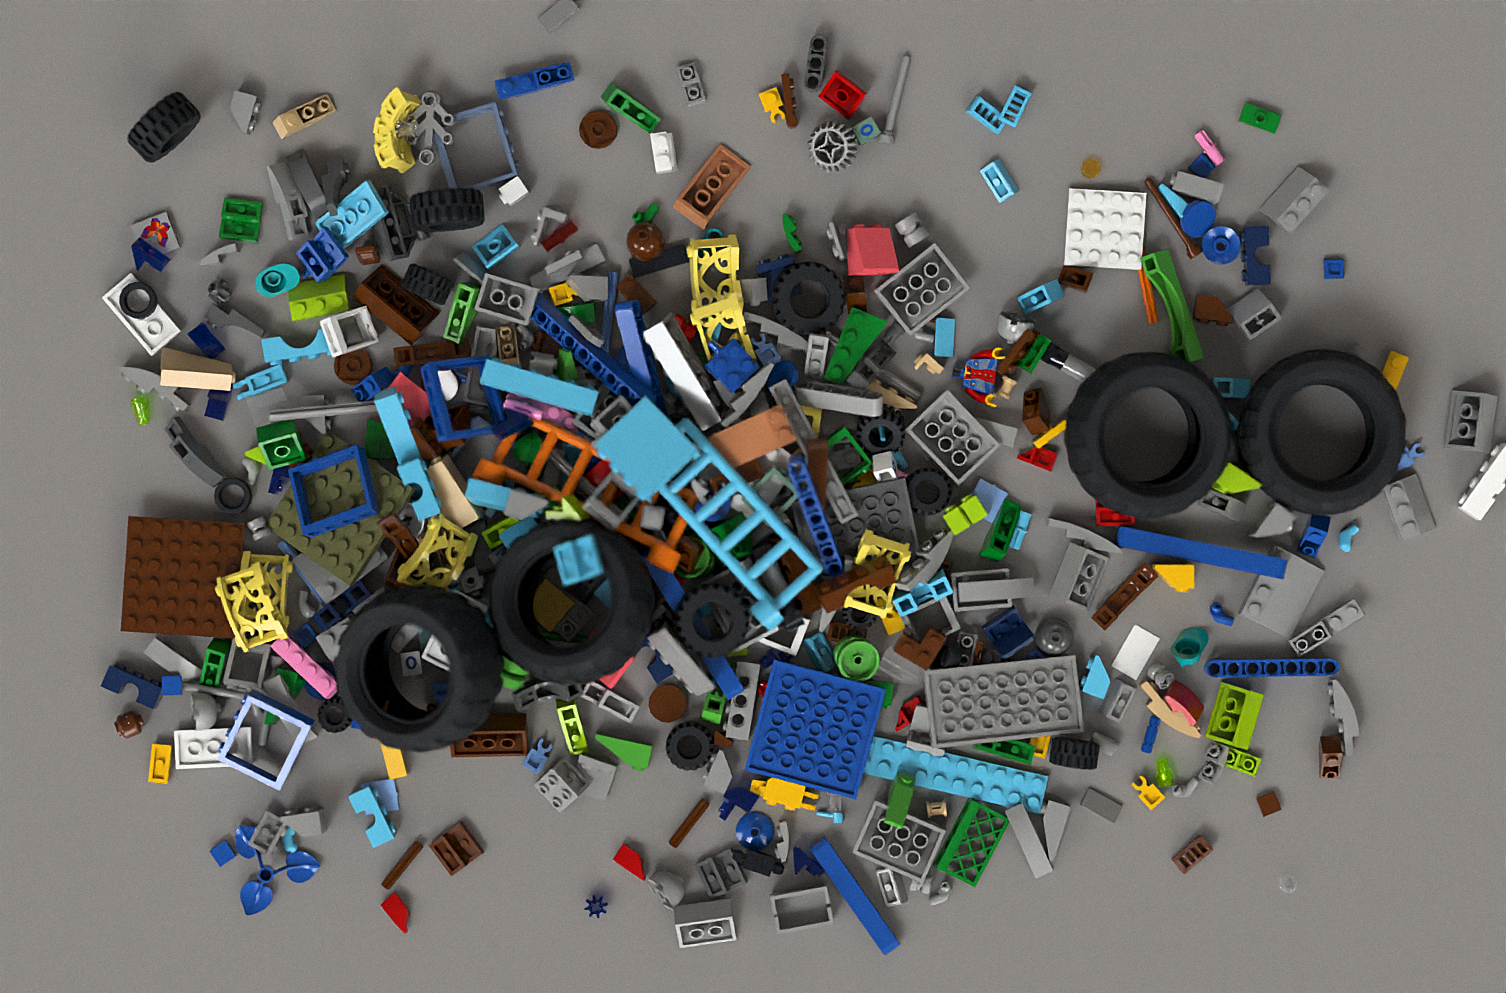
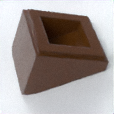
M715 729L714 745H733L731 739Z

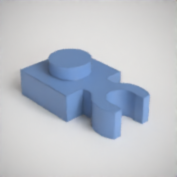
M762 333L760 334L761 342H755L754 338H751L752 346L757 349L754 351L755 356L762 367L768 362L775 364L781 361L773 344L769 343L766 345V338Z
M1420 443L1412 445L1410 450L1406 446L1397 472L1414 464V457L1421 458L1425 455V452L1417 454L1415 451L1417 447L1421 446Z
M544 739L539 740L537 751L532 748L521 764L537 775L548 759L544 754L552 749V744L547 749L542 748L541 744Z

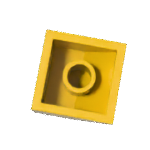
M1151 564V568L1171 588H1175L1176 592H1189V588H1194V565Z

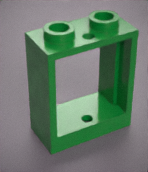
M842 425L825 439H828L829 449L846 436L863 457L864 461L843 477L833 466L842 485L846 484L849 486L856 480L855 477L858 474L868 472L871 469L870 465L873 463L846 426Z

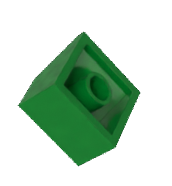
M294 419L283 420L256 428L258 444L269 470L306 460L300 433Z

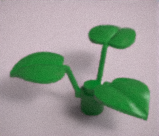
M535 432L520 438L513 448L515 459L521 463L525 462L527 473L530 469L529 462L533 463L543 444L541 438ZM504 481L502 487L507 488V484ZM547 484L548 486H551L559 490L558 487H556L555 485ZM522 486V490H525L527 493L533 494V495H534V494H538V493H536V492H534V491H532V490H530V489H528V488ZM545 497V500L549 502L543 515H546L547 510L553 509V506L561 504Z

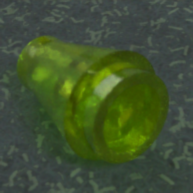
M146 396L131 399L132 404L130 406L138 421V425L150 423L149 400L146 399Z
M1156 760V783H1158V788L1174 785L1173 781L1175 779L1168 760Z

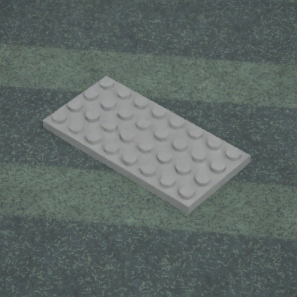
M1075 655L923 671L932 748L1084 732Z

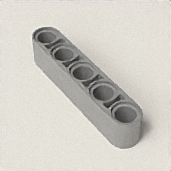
M798 380L797 383L794 382L793 393L798 403L803 406L871 417L880 416L883 413L882 394L877 391L807 380Z

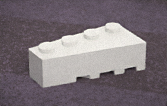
M1500 443L1499 446L1496 444L1490 452L1491 458L1488 462L1485 461L1479 469L1481 473L1478 477L1472 479L1469 484L1471 488L1467 494L1463 493L1458 501L1460 503L1458 508L1476 520L1483 518L1496 499L1494 497L1495 493L1498 495L1506 486V481H1504L1506 479V443Z

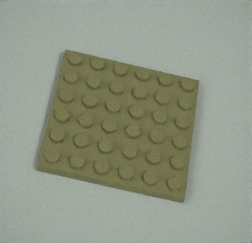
M327 430V434L323 435L311 453L312 458L307 460L306 463L311 462V459L315 457L328 456V453L332 451L344 450L349 444ZM368 457L367 462L380 514L310 538L302 533L292 486H290L266 523V526L272 532L351 587H353L385 538V534L377 525V522L392 513L399 516L415 492L414 488L408 484L404 485L401 479ZM356 458L302 477L313 523L367 504Z

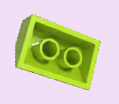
M345 274L331 276L324 282H317L315 279L299 282L295 288L288 291L291 317L294 322L341 314L351 310Z
M1225 463L1222 475L1211 486L1217 492L1226 494L1260 488L1261 484L1231 463Z
M1221 682L1205 737L1248 750L1264 695Z

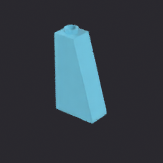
M469 478L465 498L474 505L504 511L510 491L514 489ZM545 508L529 517L540 518V514L544 513Z

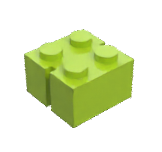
M970 493L961 499L962 503L956 506L954 503L944 510L946 513L943 517L954 535L959 534L971 525L962 508L972 524L988 516L989 512L977 494L973 496Z

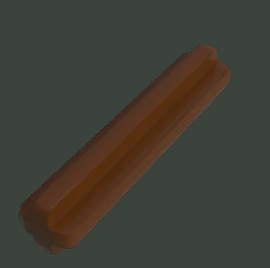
M703 798L698 802L669 840V844L672 847L677 848L709 807V802Z
M418 841L412 844L381 883L385 889L389 890L423 849V845Z

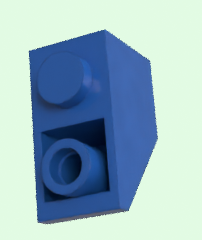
M386 366L370 374L351 390L359 402L370 401L374 398L375 393L387 390L394 381V377Z
M1310 515L1297 552L1313 558L1316 557L1328 533L1331 517L1326 515Z

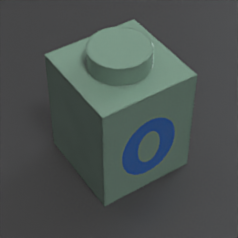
M869 117L852 127L850 135L855 134L856 137L853 138V141H857L860 146H863L878 137L881 132L872 117Z

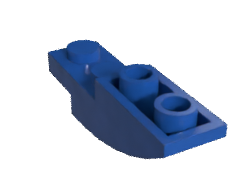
M570 62L536 69L529 73L495 80L494 84L498 99L503 100L574 81Z

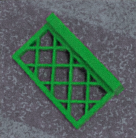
M968 798L933 865L937 869L975 887L1009 824L1008 818L974 799ZM981 808L986 811L987 818L977 821L976 813ZM996 818L1004 820L1001 828L994 830L991 820ZM989 821L991 831L981 834L978 824ZM976 825L978 835L968 838V828ZM992 834L994 838L992 845L985 847L982 837ZM980 838L982 848L972 851L969 841ZM967 842L969 852L959 855V845ZM983 851L985 855L984 860L976 863L973 854ZM971 855L973 865L963 868L960 858ZM958 859L960 869L955 871L949 870L950 862ZM972 868L975 869L976 875L973 881L966 878L964 871Z

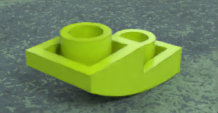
M1229 747L1225 766L1256 777L1263 759Z

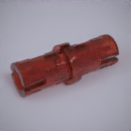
M571 220L561 229H556L554 234L540 243L548 253L558 244H563L568 237L579 230Z

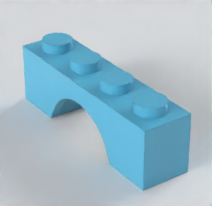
M322 329L317 331L314 341L304 348L291 347L281 336L261 340L265 362L270 363L271 366L282 364L283 360H289L290 363L301 361V357L308 356V359L320 358L319 354L327 353V356H332Z

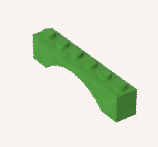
M1165 249L1141 257L1140 260L1145 275L1159 291L1169 314L1171 324L1170 350L1172 355L1180 357L1189 363L1203 359L1204 355L1169 250Z

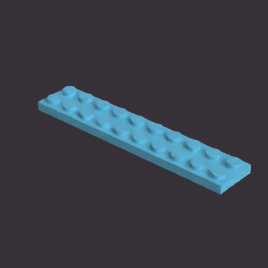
M873 736L863 772L864 774L894 780L899 771L915 777L916 786L1008 807L1022 802L1026 811L1040 814L1048 776L946 752H944L943 756L932 755L928 752L912 750L906 747V743Z

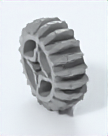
M831 120L827 121L826 124L824 122L820 123V128L815 127V133L809 135L813 140L807 142L811 145V148H808L807 151H812L813 153L809 158L816 159L814 165L820 164L819 169L824 170L826 168V172L833 170L834 173L839 172V169L841 171L845 170L846 166H851L850 160L856 159L853 153L859 151L854 148V145H857L858 142H853V138L856 135H850L852 129H845V123L839 124V121L832 122ZM827 134V136H825V143L821 145V140L823 136ZM837 134L842 137L844 142L838 139ZM832 144H834V146L839 145V147H835L834 149L826 148L827 146H831ZM845 148L844 154L842 158L839 160L841 149ZM822 151L826 152L828 159L823 155Z

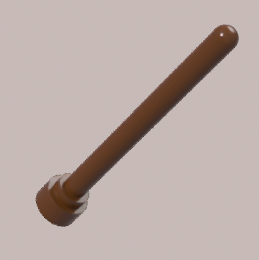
M1147 178L1145 184L1186 245V254L1190 260L1203 252L1200 245L1197 246L1196 243H1193L1190 237L1183 232L1179 220L1152 179Z

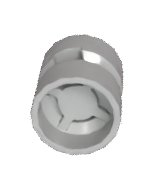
M916 212L895 225L900 235L905 236L903 240L908 248L915 246L930 236L926 228L920 226L921 220Z

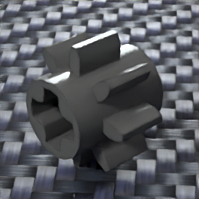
M223 279L220 281L214 280L208 287V292L210 293L208 297L217 304L220 301L226 302L232 294L231 290H229L231 286Z

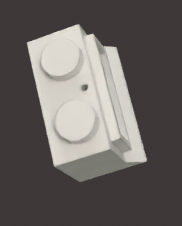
M665 131L650 134L656 173L678 171L672 133Z

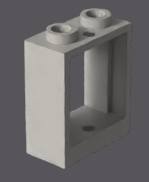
M613 470L582 507L611 531L615 530L640 499L635 494L637 489L633 485L629 487L622 480L624 476L620 472L616 474ZM610 481L633 499L619 517L596 499Z
M945 596L937 600L940 601L951 624L940 629V631L948 635L961 629L947 597ZM935 598L927 599L918 605V610L937 601ZM907 614L901 617L904 626H909L912 632L909 635L920 641L921 638L910 615Z
M233 638L223 679L227 689L238 691L240 688L245 689L247 693L254 689L263 693V681L266 680L269 658L272 653L270 644L263 643L249 648L248 652L264 654L256 684L230 679L237 649L243 650L242 647L237 646L235 638Z

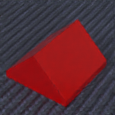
M836 70L818 97L849 120L866 98L867 93Z

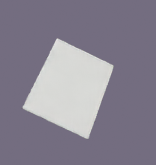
M1134 625L1111 666L1137 680L1160 638Z

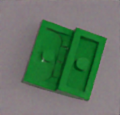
M224 197L219 238L258 243L263 203Z
M1039 334L1036 341L1028 349L1027 356L1021 359L1017 366L1032 374L1051 340Z

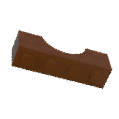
M884 554L814 587L821 605L828 614L844 607L848 594L859 586L873 585L881 590L896 583L897 580L893 568Z

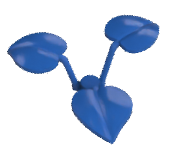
M238 826L235 834V844L239 854L247 859L257 854L259 867L261 868L258 872L261 884L257 881H250L240 891V899L245 915L259 913L271 903L273 898L272 889L264 886V883L270 882L275 874L288 869L287 876L291 881L303 883L308 881L320 868L318 861L306 852L295 851L287 855V866L274 870L272 866L263 864L259 850L247 844L256 827Z

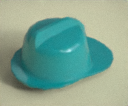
M287 263L268 266L257 275L255 287L265 297L278 296L295 288L299 283L300 275L294 266Z
M1197 627L1188 628L1172 644L1170 648L1171 654L1180 663L1181 667L1184 668L1186 665H1193L1199 661L1201 653L1209 641L1207 632Z

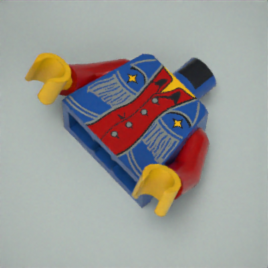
M997 347L995 349L981 350L972 354L966 360L965 367L953 366L952 377L963 379L962 387L965 388V392L975 401L992 407L997 406L992 404L994 398L999 399L998 396L993 394L998 359H1005L1004 356L999 355V352L1005 350V348Z

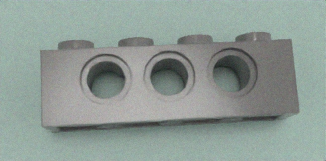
M738 660L737 664H733L732 670L738 680L741 676H747L750 680L749 685L742 686L744 691L738 694L744 695L747 702L744 705H738L736 703L738 695L733 697L731 702H727L726 713L729 714L728 721H724L723 732L726 733L728 738L748 741L760 664ZM735 714L743 716L744 721L741 724L733 722Z

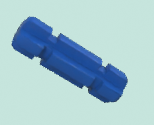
M1150 717V726L1147 727L1144 737L1145 742L1141 747L1142 752L1148 754L1152 752V743L1154 744L1158 732L1157 726L1161 722L1159 717Z

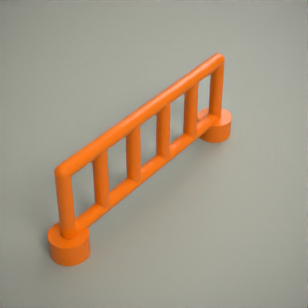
M515 413L491 461L480 459L472 476L479 481L502 486L507 478L562 505L563 496L573 495L591 457L594 455L600 459L602 458L591 446L592 441L544 418H541L539 421L538 419L526 415L520 416V413ZM523 422L548 433L527 475L503 464ZM558 438L582 449L562 491L537 480ZM671 479L668 480V481H667L668 485H669L673 480H671ZM610 481L599 502L609 509L619 488ZM684 486L677 494L685 499V503L694 511L699 499L695 491ZM657 491L650 497V503L646 499L642 501L631 525L621 521L615 528V531L650 547L651 549L646 557V561L666 572L674 573L682 557L674 549L687 525L686 520L680 514L678 515L665 542L641 531L642 527H639L642 508L645 505L653 507L660 493ZM579 501L580 504H581L582 506H584L585 503L582 502V501ZM589 513V518H590V519H592V520H594V521H596V522H599L596 518H594V517Z

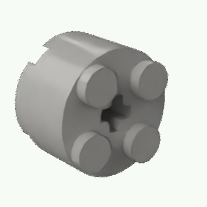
M530 352L533 359H529L527 371L534 369L539 371L540 375H552V371L557 368L558 360L554 358V354Z

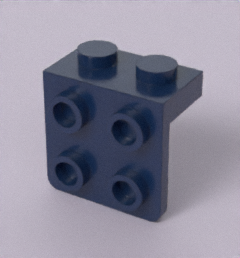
M788 254L777 256L778 260L770 262V259L759 261V265L756 266L758 278H766L768 301H765L766 303H771V289L775 284L777 276H780L784 269L795 264L793 256L789 257ZM800 282L794 286L790 297L802 293Z
M1013 605L981 626L1004 659L1014 655L1016 651L1029 645L1035 639L1034 634Z

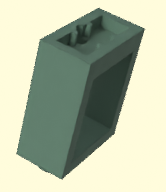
M773 465L752 489L756 492L775 474L794 493L775 512L779 517L798 496L792 481L786 477L788 473L781 466L777 468ZM743 496L741 500L755 512L756 509ZM765 519L762 520L768 526H770V524Z

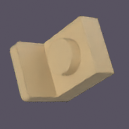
M927 353L925 356L920 354L914 361L916 364L915 370L923 362L927 364L925 368L931 374L935 372L939 374L944 369Z

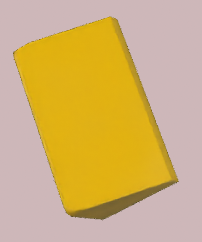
M381 745L389 779L407 776L408 771L403 751Z

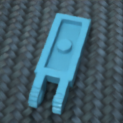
M282 364L248 376L245 380L237 382L232 386L234 389H238L248 384L250 390L237 395V399L241 400L289 381Z

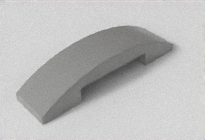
M810 333L803 380L822 383L829 336Z
M1033 577L958 583L959 602L1034 597Z
M281 674L263 681L268 697L300 712L290 696L289 687ZM280 717L288 731L297 739L301 727ZM313 726L304 743L318 737Z
M1022 802L1004 810L1035 878L1053 871Z

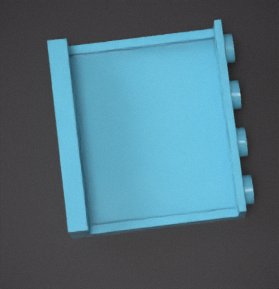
M646 396L594 444L598 448L596 453L603 460L607 458L611 462L610 468L616 474L620 472L624 476L622 480L629 487L633 485L637 489L635 494L642 501L646 499L649 503L651 502L650 497L692 458L696 460L701 455Z

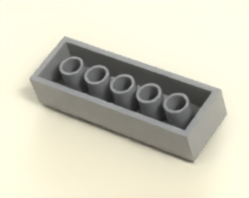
M671 311L652 321L643 332L644 340L648 345H651L656 360L660 361L663 365L665 375L671 378L675 391L683 398L685 408L691 411L698 427L700 426L703 431L722 421L729 411V407L719 394L714 382L708 375V372Z

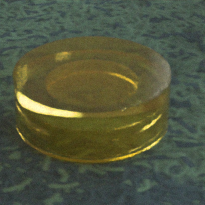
M1094 159L1086 160L1081 166L1082 175L1088 179L1097 177L1101 170L1100 164Z

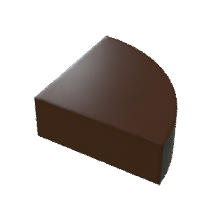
M981 640L976 641L973 666L979 665L981 660V651H983L984 642Z

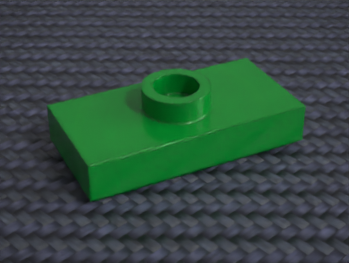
M1244 103L1238 122L1275 134L1282 115Z

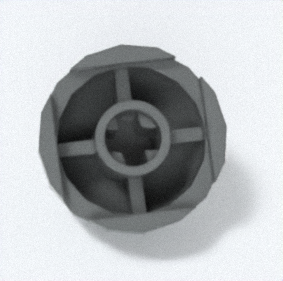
M1049 618L1041 622L1036 628L1035 642L1039 650L1046 655H1062L1072 645L1073 632L1069 624L1062 619Z

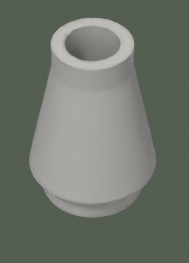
M1097 731L1090 739L1091 742H1096L1100 745L1099 749L1106 756L1112 757L1120 745L1116 742V739L1100 734Z

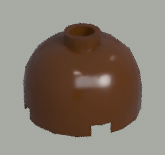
M640 222L630 228L627 233L626 244L628 251L634 258L639 261H650L662 253L665 240L662 231L657 225L651 222Z

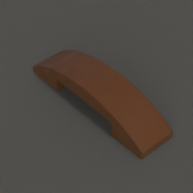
M464 338L461 344L449 340L393 348L396 367L471 357L469 338Z
M808 439L807 465L825 511L828 439ZM811 497L806 498L807 501L814 500Z
M392 513L378 521L377 525L387 538H391L408 561L420 543L404 522ZM429 559V568L431 572L432 570H434V567Z
M1143 563L1102 604L1091 618L1105 631L1148 588L1158 575L1146 563Z

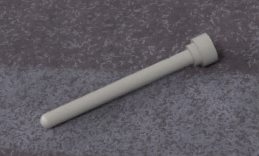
M908 55L903 56L885 130L882 131L878 138V143L883 145H893L892 129L910 62Z
M270 655L269 663L270 667H272L270 678L275 676L277 668H281L284 665L285 660L279 655ZM265 709L259 737L260 746L266 745L269 725L264 724L267 714Z
M182 682V690L236 699H243L245 694H250Z

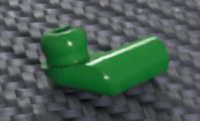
M651 203L646 212H635L632 215V219L636 224L651 222L660 207Z

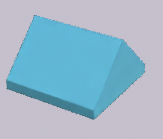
M501 224L474 244L472 248L487 269L491 270L518 250L520 246L505 226Z

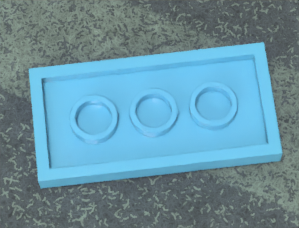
M367 180L338 203V215L330 217L329 212H327L315 224L319 231L322 228L328 227L343 249H345L386 216L389 211L372 182Z

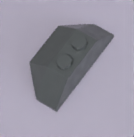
M389 183L375 185L377 193L389 211L386 216L372 226L376 245L390 261L407 258L417 237L411 224L408 207L406 206L407 200L398 191L393 189Z

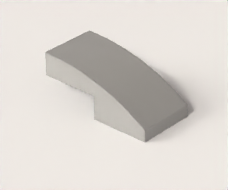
M231 244L213 251L200 261V266L208 267L222 264L221 256L239 253L238 245Z

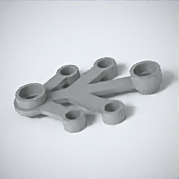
M435 91L425 92L421 99L422 104L406 118V122L409 125L416 126L419 123V117L426 112V118L412 133L406 135L405 140L408 144L415 145L418 143V137L425 131V150L420 153L419 160L427 166L433 165L436 161V154L433 152L434 130L441 137L444 144L452 145L455 141L454 136L447 133L434 118L436 111L442 117L445 125L452 126L455 123V117L448 114L440 105V96ZM433 97L434 102L430 104L429 100ZM415 117V121L411 123L410 119ZM448 117H451L450 123L446 121ZM411 136H414L413 142H410ZM447 136L451 138L449 142H446ZM428 155L432 156L430 161H427Z

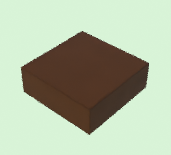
M1274 791L1256 798L1263 817L1282 810Z

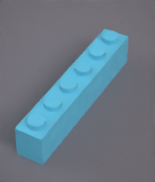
M497 358L486 360L480 379L482 385L592 417L599 392L595 391L596 388L588 385L580 387L577 386V382L571 380L563 382L558 380L559 377L551 374L543 376L534 369L526 371L521 369L522 366L510 363L509 366L503 364V361Z
M395 386L375 393L374 402L399 465L416 458L423 461L410 431L411 424L409 420H411L409 410L403 407L405 400L402 392L398 393ZM424 460L425 465L428 468L430 466L429 461ZM425 472V475H426L427 480H428V479H429L428 473ZM409 483L408 485L415 489L412 495L413 501L418 500L423 494L422 487L418 483Z

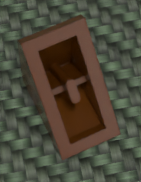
M1063 265L1058 282L1066 287L1086 293L1094 273Z

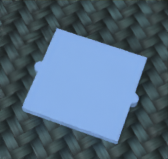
M980 478L972 495H978L989 512L988 516L984 517V519L992 523L1008 493L997 488L995 484L991 485Z
M394 779L361 784V788L371 784L372 788L376 787L380 795L378 801L380 805H385L387 811L399 810L398 792H396ZM365 810L366 815L373 814L372 812Z

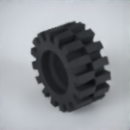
M869 596V604L876 606L875 601ZM865 597L853 598L855 600L865 602ZM853 607L842 608L845 623L849 624L852 629L855 627L856 630H859V628L865 630L866 626L870 628L872 626L871 623L876 621V614L867 612L864 617L857 618L852 614Z
M341 698L329 699L318 709V722L327 732H342L351 725L352 720L347 715L344 709L346 706ZM332 708L340 709L343 714L342 720L338 723H333L328 718V713Z

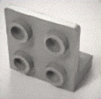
M850 218L834 223L832 221L828 222V227H826L828 239H833L834 242L832 246L834 257L839 258V261L847 259L846 229L853 228Z
M581 753L576 769L591 784L582 794L605 801L618 765Z
M564 757L535 784V787L561 813L591 784Z

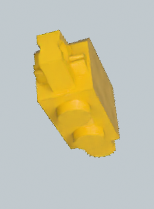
M773 777L768 778L767 781L753 779L750 786V791L763 796V799L766 800L765 803L777 806V803L784 804V808L793 811L796 808L800 809V807L815 811L816 806L810 803H803L802 799L803 796L812 799H818L819 794L805 791L806 786Z

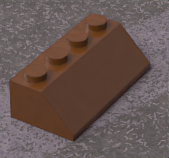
M381 264L359 285L353 298L363 306H367L371 313L410 345H413L434 322L440 312L421 296L404 289L401 286L402 281Z
M526 713L489 714L469 737L450 746L451 757L527 756L528 726Z

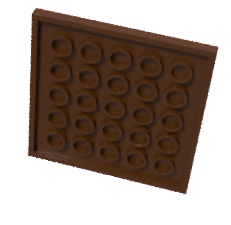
M128 516L121 631L235 638L221 597L217 595L215 586L217 585V577L222 578L240 571L244 548L245 523ZM239 581L227 585L230 594L234 593L232 586L239 588Z

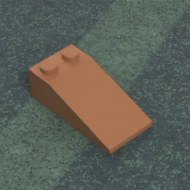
M720 144L677 198L673 208L704 230L751 166Z
M781 405L708 437L710 443L733 468L796 441V437Z

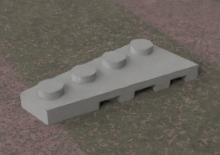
M476 326L471 357L490 355L491 359H498L496 330ZM471 367L468 370L463 402L488 406L483 385L480 383L481 377L478 367Z

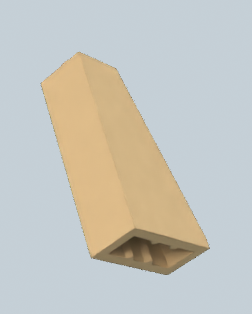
M162 347L160 385L230 391L231 383H235V372H232V364Z
M447 454L442 458L439 455L436 459H432L430 461L431 465L427 468L429 479L431 478L435 489L433 491L435 497H439L443 506L439 509L444 518L460 528L479 519L485 513V510L482 506L474 505L465 498L468 484L449 455Z

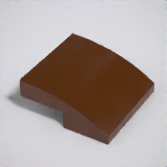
M462 821L429 845L451 877L485 852Z

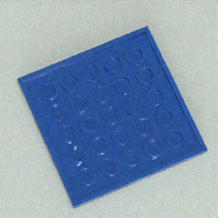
M774 659L745 770L856 800L886 688Z

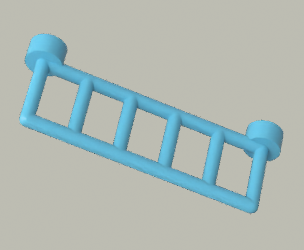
M684 418L675 427L682 434L686 433L704 453L669 485L666 482L658 491L758 599L749 610L771 632L784 620L778 611L822 572L823 566L689 419ZM712 461L730 482L694 513L679 497L677 492ZM738 490L756 511L721 542L703 521ZM765 519L780 535L782 540L747 571L729 550ZM791 547L809 568L773 599L755 579Z

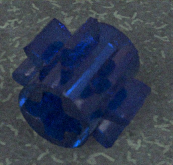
M593 894L592 900L586 899L589 906H586L584 910L590 911L589 917L596 914L597 918H600L601 912L606 914L607 911L603 907L607 906L608 902L603 903V895L600 898H596V895ZM596 902H599V907L601 909L597 908L596 911L593 910V905L591 903L596 904Z

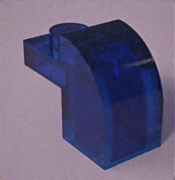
M737 786L730 788L723 795L729 801L727 803L724 801L718 809L721 812L719 817L725 821L735 805L749 814L759 799V795L751 792L746 787Z

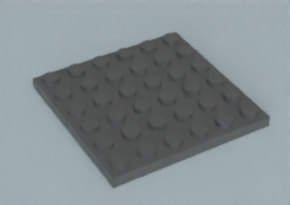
M904 476L845 489L858 516L843 524L840 523L826 497L825 513L842 558H844V555H851L852 559L856 557L859 542L867 529L873 531V535L902 544L910 543L909 551H911L909 561L904 563L900 575L906 572L915 560L919 559L916 554L919 544ZM797 499L792 503L799 540L823 566L822 572L812 580L814 586H817L833 577H830L825 570L800 501ZM819 531L818 533H819V534H825L826 532H825V531ZM826 547L824 550L830 551L832 548ZM887 549L884 554H885V556H886L887 553H889V552H894V551H891V550H888V549ZM894 552L891 558L896 559L900 553ZM870 555L866 556V561L873 560L876 555L873 558ZM832 564V565H830V566H832V567H837V566H839V565H838V564ZM888 586L882 589L885 593L887 591ZM895 586L894 592L900 590Z

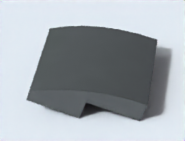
M732 847L695 864L711 899L748 882L740 863L731 857Z

